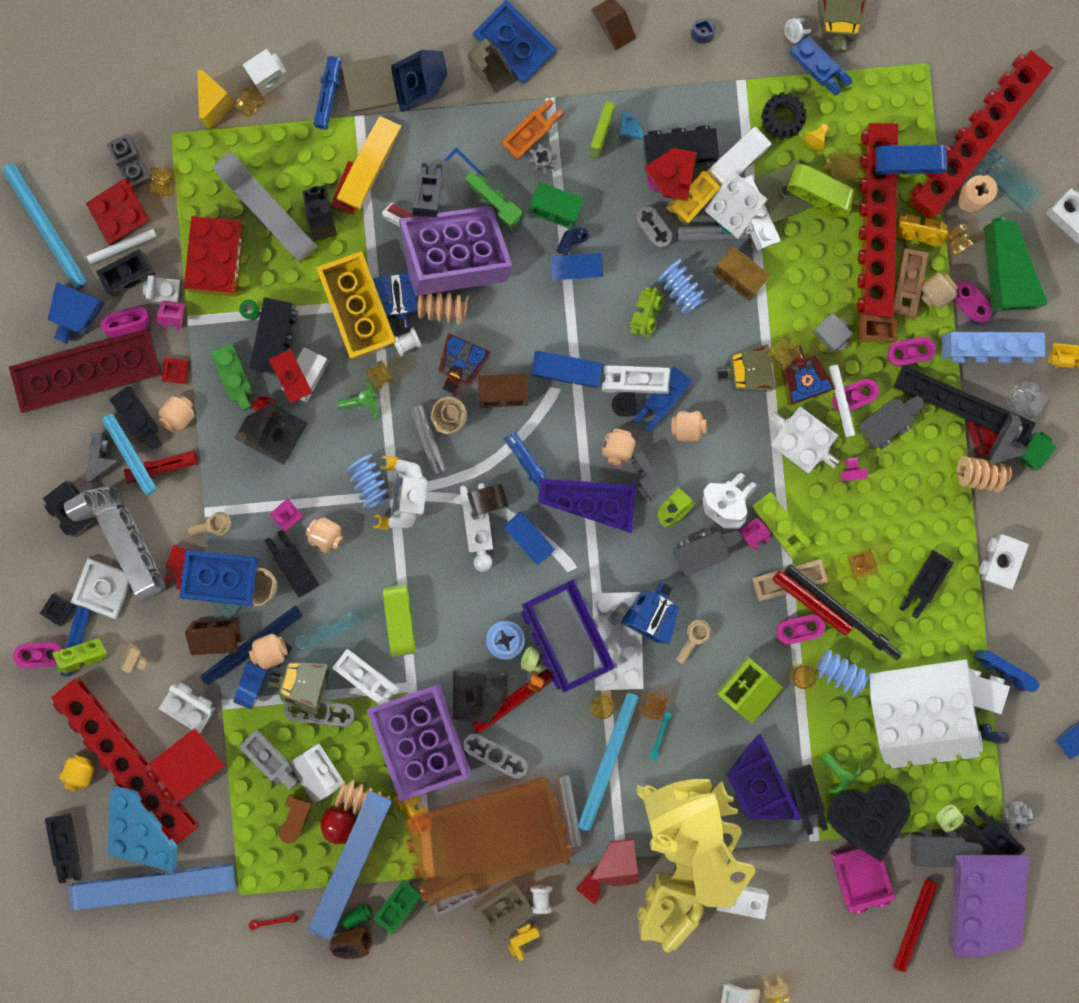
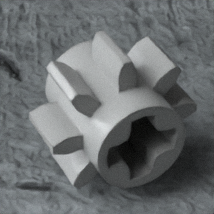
M539 144L536 151L530 149V154L534 158L529 159L528 164H534V173L540 170L546 175L549 167L555 169V164L551 161L557 159V154L551 155L552 146H548L546 149L542 148V145ZM544 155L547 156V162L538 163V156L540 158Z
M1022 802L1009 803L1007 808H1004V813H1002L1003 825L1008 824L1009 829L1014 832L1027 830L1028 826H1031V821L1034 820L1032 809H1027V806Z

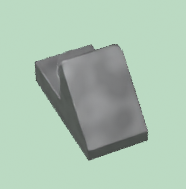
M1012 413L1009 414L988 452V458L991 463L995 464L1027 454L1026 446L1013 440L1020 436L1023 429L1019 416Z
M92 433L85 481L97 482L122 463V461L104 459L105 454H108L110 446L107 435Z

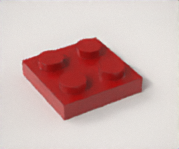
M128 179L119 181L86 203L108 245L116 244L150 222Z

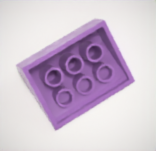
M492 205L437 213V218L415 216L399 219L408 275L415 296L506 282L508 280L512 263Z
M440 682L367 709L400 802L467 779L472 774Z
M955 855L949 944L955 957H983L1022 945L1029 868L1028 855Z

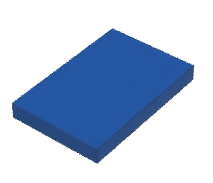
M507 0L473 32V36L479 42L487 38L502 53L512 74L523 85L557 52V49Z
M186 550L180 598L253 606L259 558Z

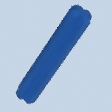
M81 606L77 607L65 649L82 643L91 612L89 609ZM73 671L68 672L65 675L64 673H60V675L69 677L72 675Z

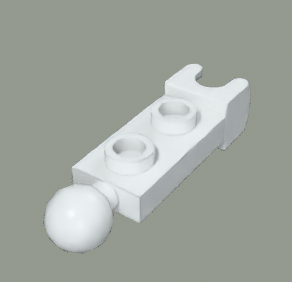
M484 483L478 485V490L485 488ZM460 486L469 552L477 551V556L473 562L474 567L479 572H486L491 569L493 562L492 558L486 553V550L493 549L489 514L486 513L474 517L467 495V488Z

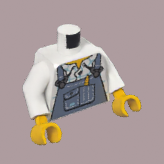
M382 456V458L387 460V466H380L382 470H397L392 516L376 514L374 518L380 519V522L377 526L374 525L373 527L385 531L389 528L412 527L415 520L423 515L427 479L422 475L419 465L398 460L396 456Z

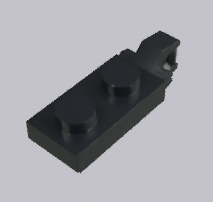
M127 386L109 399L131 432L141 443L146 441L151 449H156L162 444L155 434L159 431L157 423L131 386Z

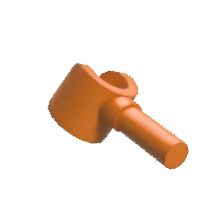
M533 671L528 688L540 693L545 679L538 677L539 673Z

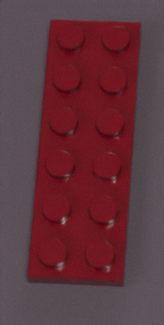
M148 328L9 366L20 411L23 414L162 376L151 332Z

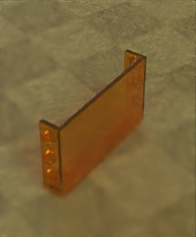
M545 777L537 778L406 817L405 822L410 839H406L409 853H414L416 863H412L416 878L421 877L423 886L419 887L422 901H427L431 907L434 906L436 901L560 863L565 865L571 864L569 857L572 856V850L569 842L565 843L563 833H566L563 819L558 818L556 811L560 809L556 795L552 796L548 779Z

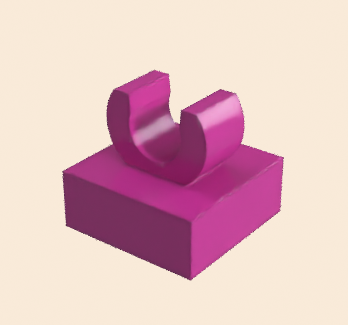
M162 301L157 313V323L162 324L165 329H167L168 325H175L176 330H180L186 313V303Z
M857 457L845 459L847 471L839 472L840 482L868 478L867 468L858 469Z
M288 498L269 514L284 532H287L304 517Z
M758 517L738 530L742 534V539L755 550H759L757 543L763 539L766 543L770 542L768 536L771 533Z

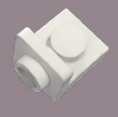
M148 275V280L144 281L143 295H146V299L150 302L161 303L162 301L179 303L182 281Z

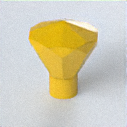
M822 124L817 130L805 134L804 141L810 148L816 151L823 149L825 135L830 130L828 125Z

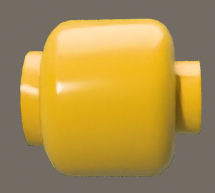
M74 754L73 758L68 757L59 774V779L65 783L64 788L77 792L79 788H88L95 772V767L91 764L92 760Z

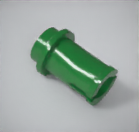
M245 300L240 304L239 311L244 318L255 320L260 316L259 307L255 301ZM250 308H253L251 313H247Z
M361 903L359 908L346 915H342L341 920L344 927L349 930L365 920L367 922L370 921L374 914L368 903Z

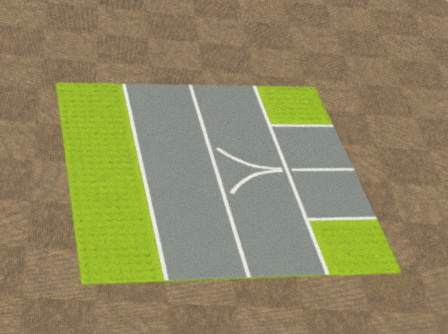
M927 63L845 70L850 76L852 83L847 87L833 77L841 89L837 96L829 92L824 86H821L810 74L553 97L550 98L554 102L552 107L542 116L547 121L560 109L564 112V115L531 148L536 151L539 144L542 145V148L546 149L548 146H552L551 155L557 154V159L551 161L555 164V169L549 167L546 175L540 170L534 173V164H528V160L534 158L531 156L530 150L517 161L501 145V142L533 110H537L549 98L330 118L328 129L326 130L314 127V120L177 132L171 135L184 279L191 216L238 220L244 225L237 297L192 293L185 290L205 522L216 512L227 513L231 519L230 531L224 536H217L212 532H206L208 552L259 558L257 568L269 570L277 581L276 595L265 605L255 607L213 602L214 619L238 618L242 641L237 642L239 647L292 607L297 606L303 614L300 619L277 635V637H282L283 641L291 645L293 649L280 668L277 666L270 668L252 710L233 703L246 662L251 660L250 656L220 677L238 890L241 895L327 887L345 847V844L334 845L327 841L322 835L320 826L324 811L331 806H335L341 787L329 796L312 804L303 831L294 843L288 844L281 841L278 834L279 828L286 822L290 807L284 806L288 795L291 793L310 801L312 800L300 781L291 790L282 782L278 785L274 781L271 782L239 748L257 729L289 762L319 743L346 785L351 780H354V788H357L362 783L363 792H366L371 787L374 793L381 791V796L383 797L390 795L391 805L356 884L600 862L610 844L609 841L630 838L634 840L636 858L665 855L664 853L653 851L650 848L649 843L653 835L644 801L637 795L636 787L637 785L642 787L651 786L658 790L666 785L691 779H710L712 784L710 793L723 781L727 795L734 798V802H729L728 804L732 808L738 809V813L720 816L723 822L737 824L741 828L742 833L734 849L843 839L831 828L830 823L827 821V809L830 801L838 794L829 793L828 789L835 788L840 784V779L821 759L827 752L831 754L846 772L853 773L857 764H861L860 775L845 790L857 789L866 793L874 785L891 783L899 786L907 794L911 813L900 833L918 832L921 829H942L936 820V815L946 805H954L963 817L965 815L971 817L978 826L985 821L975 813L974 807L976 805H979L989 816L992 815L1000 824L1003 822L997 744L982 740L983 752H979L980 757L962 759L960 754L957 755V760L937 762V759L933 758V763L913 766L912 761H908L909 766L891 768L890 764L884 763L879 748L871 704L870 676L863 690L855 698H852V689L843 693V684L835 688L836 680L833 679L828 684L826 683L827 675L825 674L819 679V670H815L822 654L827 649H830L832 652L831 657L834 654L840 655V661L844 658L847 659L848 666L854 663L857 665V670L864 669L865 676L869 673L967 659L970 669L981 672L980 677L988 680L990 678L989 670L981 667V662L973 658L976 650L987 651L972 491L969 486L962 487L959 484L956 472L959 458L962 456L968 457L965 420L924 402V407L913 415L915 420L910 423L912 428L901 436L896 433L890 438L892 443L882 450L879 447L871 449L855 428L857 424L887 402L896 399L904 403L912 397L892 388L901 369V366L892 365L886 356L887 349L893 343H858V318L861 313L857 312V300L861 298V289L857 287L858 274L862 273V265L858 264V252L862 250V241L859 240L858 234L859 227L863 226V217L859 216L860 202H863V193H860V180L864 178V169L860 168L861 154H864L865 145H861V132L865 130L869 123L898 124V145H937L930 67ZM782 92H784V95L793 93V97L797 95L800 98L799 101L804 102V109L807 110L805 115L807 117L799 133L789 139L785 137L784 140L779 139L780 137L778 136L776 138L772 137L773 134L770 132L767 133L765 131L766 127L762 125L763 119H761L767 101L775 94L778 96ZM609 101L615 105L614 114L599 159L597 158L596 160L589 157L590 146L605 103ZM782 107L775 111V119L778 123L786 125L792 122L793 114L788 108ZM622 112L631 114L639 122L643 131V137L648 135V132L661 130L662 133H672V129L686 128V131H690L702 125L716 128L719 149L718 160L756 126L772 145L740 177L745 178L752 175L755 179L799 160L800 164L807 165L856 191L857 195L850 215L848 217H838L814 206L774 223L781 241L761 250H757L750 233L747 239L680 241L678 239L679 227L720 225L703 208L689 223L681 222L678 220V215L666 209V206L673 199L664 198L660 192L651 190L647 185V173L644 170L643 140L619 137ZM379 116L401 125L402 128L384 167L379 171L372 189H369L360 210L356 209L355 214L352 215L332 207L337 235L314 241L306 218L303 190L313 186L326 185L330 203H332L347 162H355ZM822 124H826L830 130L825 135L823 149L816 151L810 148L804 141L805 134L817 130ZM874 145V146H873V150H874L875 153H876V148H877V147H880V145ZM457 147L485 175L483 177L489 182L487 186L491 190H499L507 198L505 200L507 204L511 201L523 212L522 219L510 230L498 219V212L493 208L512 263L508 280L506 282L441 292L444 299L448 292H450L452 300H455L457 294H460L462 302L469 296L466 317L461 325H457L456 318L453 319L451 324L447 323L446 316L442 322H438L437 314L432 321L428 320L427 313L423 319H420L418 314L408 315L410 328L414 327L422 344L421 348L415 347L404 352V355L400 357L395 344H392L375 354L351 362L316 267L362 251L372 278L408 273L400 227L385 220L382 212L390 203H395L413 213L418 173L421 171L422 163L428 164V174L435 175L437 164L442 165V187L438 213L490 206L465 183V177L470 171L475 175L478 173L457 152L448 161H444ZM228 151H231L257 182L317 245V248L301 263L296 260L212 168ZM544 155L542 158L538 156V163L547 162V156ZM716 162L694 164L692 178L697 172H707ZM873 169L874 177L883 179V174H877L876 169ZM897 174L896 230L899 226L897 225L899 215L904 216V214L921 217L920 225H924L926 217L908 203L913 196L910 194L911 190L918 182L923 183L927 178L924 174ZM539 182L584 198L574 228L582 227L586 229L589 233V238L585 242L572 245L567 255L602 252L603 277L552 280L550 256L562 255L556 252L563 234L570 229L528 214L530 203ZM931 184L932 192L939 194L938 186ZM877 192L872 193V198L876 203L883 202L881 194ZM644 206L654 208L670 229L672 240L666 248H655L637 225L636 215L640 208ZM944 208L932 220L943 221V224H945ZM645 212L642 213L643 218L641 221L643 223L647 221L651 227L654 226L651 222L652 214L646 215ZM873 216L871 219L872 224L876 227H882V220L877 216ZM654 229L657 234L655 240L657 242L661 240L665 243L667 234L665 232L660 234L657 229ZM896 237L894 293L904 248L928 253L923 283L936 273H941L942 275L947 273L950 277L946 237L941 246ZM877 240L871 241L872 249L881 251V243ZM732 246L770 274V277L750 302L712 273ZM679 259L681 262L678 265V269L687 268L683 274L684 277L688 275L693 276L689 284L698 283L695 292L704 291L700 299L709 298L701 306L686 314L681 313L685 305L678 307L675 305L679 297L670 298L673 289L665 291L664 287L667 282L659 283L658 281L662 275L661 273ZM871 264V272L874 275H880L881 268L877 264ZM645 287L652 289L655 287L664 294V304L662 309L658 311L656 329L651 333L650 339L645 338L641 334L635 335L630 333L631 328L629 327L634 311L640 313L644 311V309L637 308L636 305L641 290L644 291ZM876 288L870 289V296L876 300L880 299V291ZM921 289L917 315L914 320L900 314L892 317L897 319V342L928 337L935 343L936 352L930 360L904 366L961 390L959 363H952V359H942L941 335L956 332L953 300L942 309H938L934 305L929 308L921 298L924 294ZM264 297L290 302L296 306L295 310H298V318L296 324H292L290 333L293 334V342L291 348H287V350L291 349L296 359H298L303 348H307L330 361L307 403L298 400L291 404L285 391L282 390V385L276 375L249 369L260 316L255 320L244 318L239 311L240 304L243 301H255L259 307L260 314ZM903 298L901 305L909 306L910 300ZM250 308L247 313H251L253 308ZM832 313L838 319L843 318L851 326L850 331L853 333L848 338L850 343L841 352L836 349L831 353L812 333ZM388 318L394 336L398 337L410 331V328L396 331L394 318ZM452 336L483 348L489 354L483 364H478L466 382L443 371L447 343ZM231 343L234 344L252 386L253 394L248 395L251 404L259 396H270V398L275 399L276 407L274 408L275 416L273 420L270 419V414L264 411L262 412L261 421H258L256 418L257 411L252 408L243 411L238 401L232 402L210 352ZM769 344L774 390L772 392L734 391L731 380L718 382L716 367L729 366L730 355ZM924 346L918 347V351L920 354H924L926 352ZM798 347L801 356L791 359L788 350ZM535 351L603 363L599 388L530 375ZM895 351L896 358L901 359V351ZM812 359L813 366L820 378L823 380L828 379L833 387L829 366L838 364L844 387L862 379H871L877 383L879 394L874 401L850 411L855 435L846 437L840 413L831 404L832 396L835 393L834 387L824 394L792 404L787 393L786 368ZM604 366L670 368V370L675 366L693 380L665 417L658 421L650 433L646 430L647 424L657 414L649 409L645 413V417L638 423L634 421L636 416L620 417L613 412L611 403L615 395L621 392L607 393L602 391V383L605 382V375H603ZM526 373L528 406L480 408L478 376ZM615 376L614 382H620L621 376ZM366 379L374 385L377 392L375 399L379 402L378 414L374 421H372L371 407L362 405L340 410L338 406L339 400L357 397L359 393L367 390ZM447 381L456 384L453 393L444 390ZM866 387L861 389V393L864 396L869 394V390ZM635 393L637 415L645 406L644 403L652 393ZM444 397L458 398L467 411V420L464 427L458 432L451 434L438 432L430 419L433 405ZM422 405L426 412L445 467V471L440 474L434 475L431 470L411 412V408ZM800 406L838 434L829 450L831 455L840 460L836 464L837 466L833 469V467L822 460L808 474L772 447L770 444L777 436L779 430L777 425L768 420L772 416L779 421L772 413L775 411L786 420ZM682 410L700 411L703 419H706L708 422L707 434H702V438L698 442H680L675 435H672V417ZM613 429L630 432L632 434L631 437L636 442L633 455L642 450L647 458L656 484L657 498L650 501L649 498L645 500L637 488L640 486L638 481L644 478L645 475L644 473L639 475L632 465V462L635 461L633 457L630 462L622 463V466H614L609 464L608 459L602 455L605 436L613 432ZM516 430L518 436L540 468L543 467L545 469L544 474L548 479L636 485L632 533L538 503V488L533 481H529V475L503 439L509 436L512 442L515 443L510 434ZM372 454L373 456L368 460V463L377 464L372 471L381 472L376 480L385 481L380 489H388L389 492L384 497L392 499L377 507L365 509L362 505L367 499L359 500L358 498L363 491H355L354 489L359 482L350 481V478L355 473L348 474L346 469L356 460ZM382 456H396L398 460L419 465L422 475L427 479L423 515L415 520L412 527L389 528L386 531L373 527L374 525L377 526L380 522V519L374 518L376 514L392 516L397 470H382L380 466H387V460L382 458ZM857 457L858 469L867 468L868 478L840 482L839 472L847 471L845 459ZM740 473L745 475V479L737 487L738 489L743 491L751 482L757 485L754 492L746 499L747 517L740 529L756 517L759 518L751 506L771 491L812 543L807 549L803 548L798 552L799 555L792 559L772 533L768 536L770 539L769 543H766L764 539L757 543L759 550L751 548L741 537L738 544L736 543L734 546L727 548L729 554L726 560L686 577L683 575L673 552V549L678 548L676 543L690 538L691 542L700 538L698 534L712 528L713 532L719 531L720 534L739 530L723 528L707 516L704 511L702 497L704 496L703 490L709 483L726 484L728 481L731 482ZM484 483L485 488L502 483L509 506L488 513L493 549L486 550V553L492 558L493 562L490 570L479 572L473 564L477 551L469 552L460 486H465L469 493L478 490V485ZM679 487L696 505L676 525L664 527L659 523V507ZM287 498L304 517L285 533L291 543L295 544L320 584L300 598L296 595L274 560V555L265 543V540L270 538L274 541L280 553L287 549L278 537L277 532L281 530V527L269 515ZM672 503L667 507L671 513H675L678 510ZM520 511L525 514L555 549L538 565L533 562L503 527ZM325 517L341 527L343 542L337 550L333 549L328 553H323L308 543L306 531L314 519L318 520ZM668 518V519H666L665 521H666V522L672 521L673 518ZM795 535L788 539L791 545L798 541ZM931 550H934L954 563L930 604L927 603L919 618L915 619L912 617V612L921 599L914 596L905 611L900 610L899 606L904 596L908 593L909 586ZM822 559L828 582L817 586L876 633H882L887 637L889 643L898 649L902 656L896 661L884 650L880 651L873 646L872 641L855 627L845 636L826 621H824L825 630L820 637L795 644L782 643L776 636V628L780 622L808 614H817L789 593L758 601L751 578L785 569L789 564L797 566ZM575 579L578 582L577 587L582 597L588 603L587 608L593 618L592 593L642 591L655 593L659 583L672 587L668 600L676 604L679 609L670 643L658 644L642 635L643 689L595 690V679L563 693L561 689L557 690L553 681H551L541 689L540 693L536 692L490 727L479 733L524 757L528 763V771L525 776L513 778L469 755L464 750L472 774L467 779L419 795L422 802L414 807L415 809L422 806L425 807L432 820L430 822L432 827L425 831L422 830L423 833L417 835L407 830L402 811H399L394 805L392 791H395V787L367 709L379 704L332 669L346 649L351 650L401 689L397 695L394 694L391 700L440 682L463 747L466 736L471 733H477L472 727V723L530 681L532 672L521 668V659L525 650L528 647H534L539 649L542 655L544 654L541 646H537L531 636V633L534 632L531 624H526L521 615V611L524 610L521 604ZM407 584L416 654L392 657L383 600V587ZM567 590L533 606L568 683L594 672V647ZM694 620L706 621L711 628L710 638L702 644H696L684 664H681L676 660V657L689 639L687 635L688 625ZM511 621L517 624L523 631L525 638L524 647L516 657L499 659L488 650L486 636L489 629L497 622ZM814 622L808 623L807 628L809 631L815 629ZM790 627L784 629L785 636L792 634ZM501 630L502 638L495 644H505L508 650H510L509 641L515 638V635L512 637L507 636ZM230 653L217 654L218 662ZM746 656L752 659L783 687L753 724L748 722L715 693ZM290 662L327 664L330 673L322 701L344 703L352 706L355 711L353 722L343 727L288 719L284 713L286 703L281 701L279 695L281 688L269 686L271 673L285 674L287 665ZM545 665L544 669L541 671V672H543L545 669H549V670L552 672V674L554 675V673H553L551 667L547 668L546 665ZM380 685L376 692L382 695L386 688ZM627 693H633L639 697L592 828L590 831L579 828L582 844L578 847H570L557 777L569 775L579 824ZM320 705L318 715H314L317 719L325 718L327 714L325 707ZM294 706L290 707L295 716L299 712H306ZM330 706V721H333V716H340L343 722H345L346 718H350V714L346 713V709L343 708L338 713L333 712L335 707ZM974 706L978 727L990 724L992 731H995L994 712ZM665 711H669L672 714V718L667 722L658 749L659 757L656 760H652L649 757V752L653 750L663 722L662 714ZM760 733L796 808L797 804L787 770L811 764L825 810L823 813L828 830L822 831L819 827L817 814L809 816L810 823L813 826V834L811 835L806 833L803 819H747L726 774L757 734ZM475 738L473 741L469 740L470 749L473 751L475 748L483 750L480 755L485 757L486 749L490 744L485 743L484 748L478 744V738ZM492 749L489 752V759L492 762L502 760L503 754L499 749ZM507 754L506 761L502 767L506 768V765L509 764L513 767L514 773H517L518 770L523 771L524 768L521 767L522 762L517 761V763L509 761L512 756ZM292 771L291 773L298 780L295 773ZM359 812L356 815L354 814L355 819H357ZM963 820V823L958 828L969 826ZM724 833L723 841L727 845L731 842L732 836Z

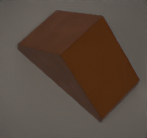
M606 0L592 8V12L615 51L636 39L626 10L616 0Z

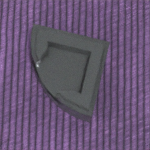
M620 602L609 616L608 621L615 626L631 607L624 602Z

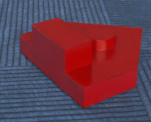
M672 148L644 167L645 172L655 183L664 198L688 201L697 152Z

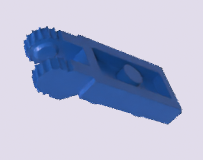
M808 35L790 49V55L821 86H824L833 95L837 96L841 92L839 85L833 77L847 87L852 83L846 71L840 69L841 67Z
M673 366L670 373L669 394L652 393L634 421L638 423L645 417V413L649 409L657 415L647 424L646 428L650 433L658 421L665 417L693 380Z
M976 650L973 658L980 661V666L984 669L999 672L1000 678L1013 683L1014 687L1022 691H1038L1037 689L1040 686L1038 680L991 651Z

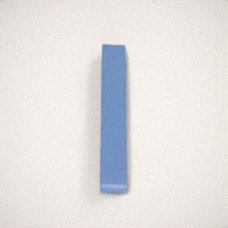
M369 791L308 932L328 941L331 940L392 800Z
M221 864L180 869L172 872L164 871L76 882L68 885L70 910H82L228 892L235 890L236 884L233 864Z

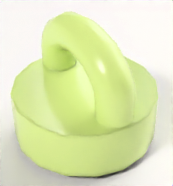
M528 647L525 650L521 659V668L523 670L541 672L544 669L545 664L539 649Z
M946 805L938 811L936 820L944 831L950 832L957 829L963 823L964 817L954 805Z

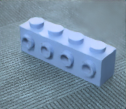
M950 332L941 335L942 359H952V363H966L967 359H975V363H989L990 359H998V363H1013V360H1021V363H1036V359L1045 357V333Z

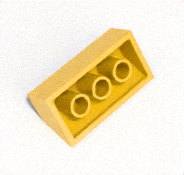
M362 251L316 267L351 362L375 354L396 343Z

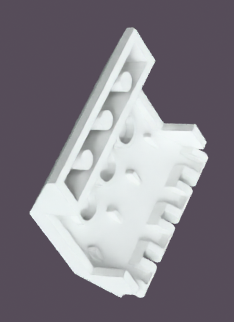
M967 659L870 673L871 704L879 748L885 764H890L891 768L909 766L908 761H912L914 766L933 763V758H936L937 762L957 760V755L960 754L962 759L980 757L979 752H983L981 732L978 731Z

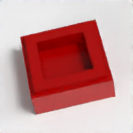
M164 357L161 381L187 385L190 361Z

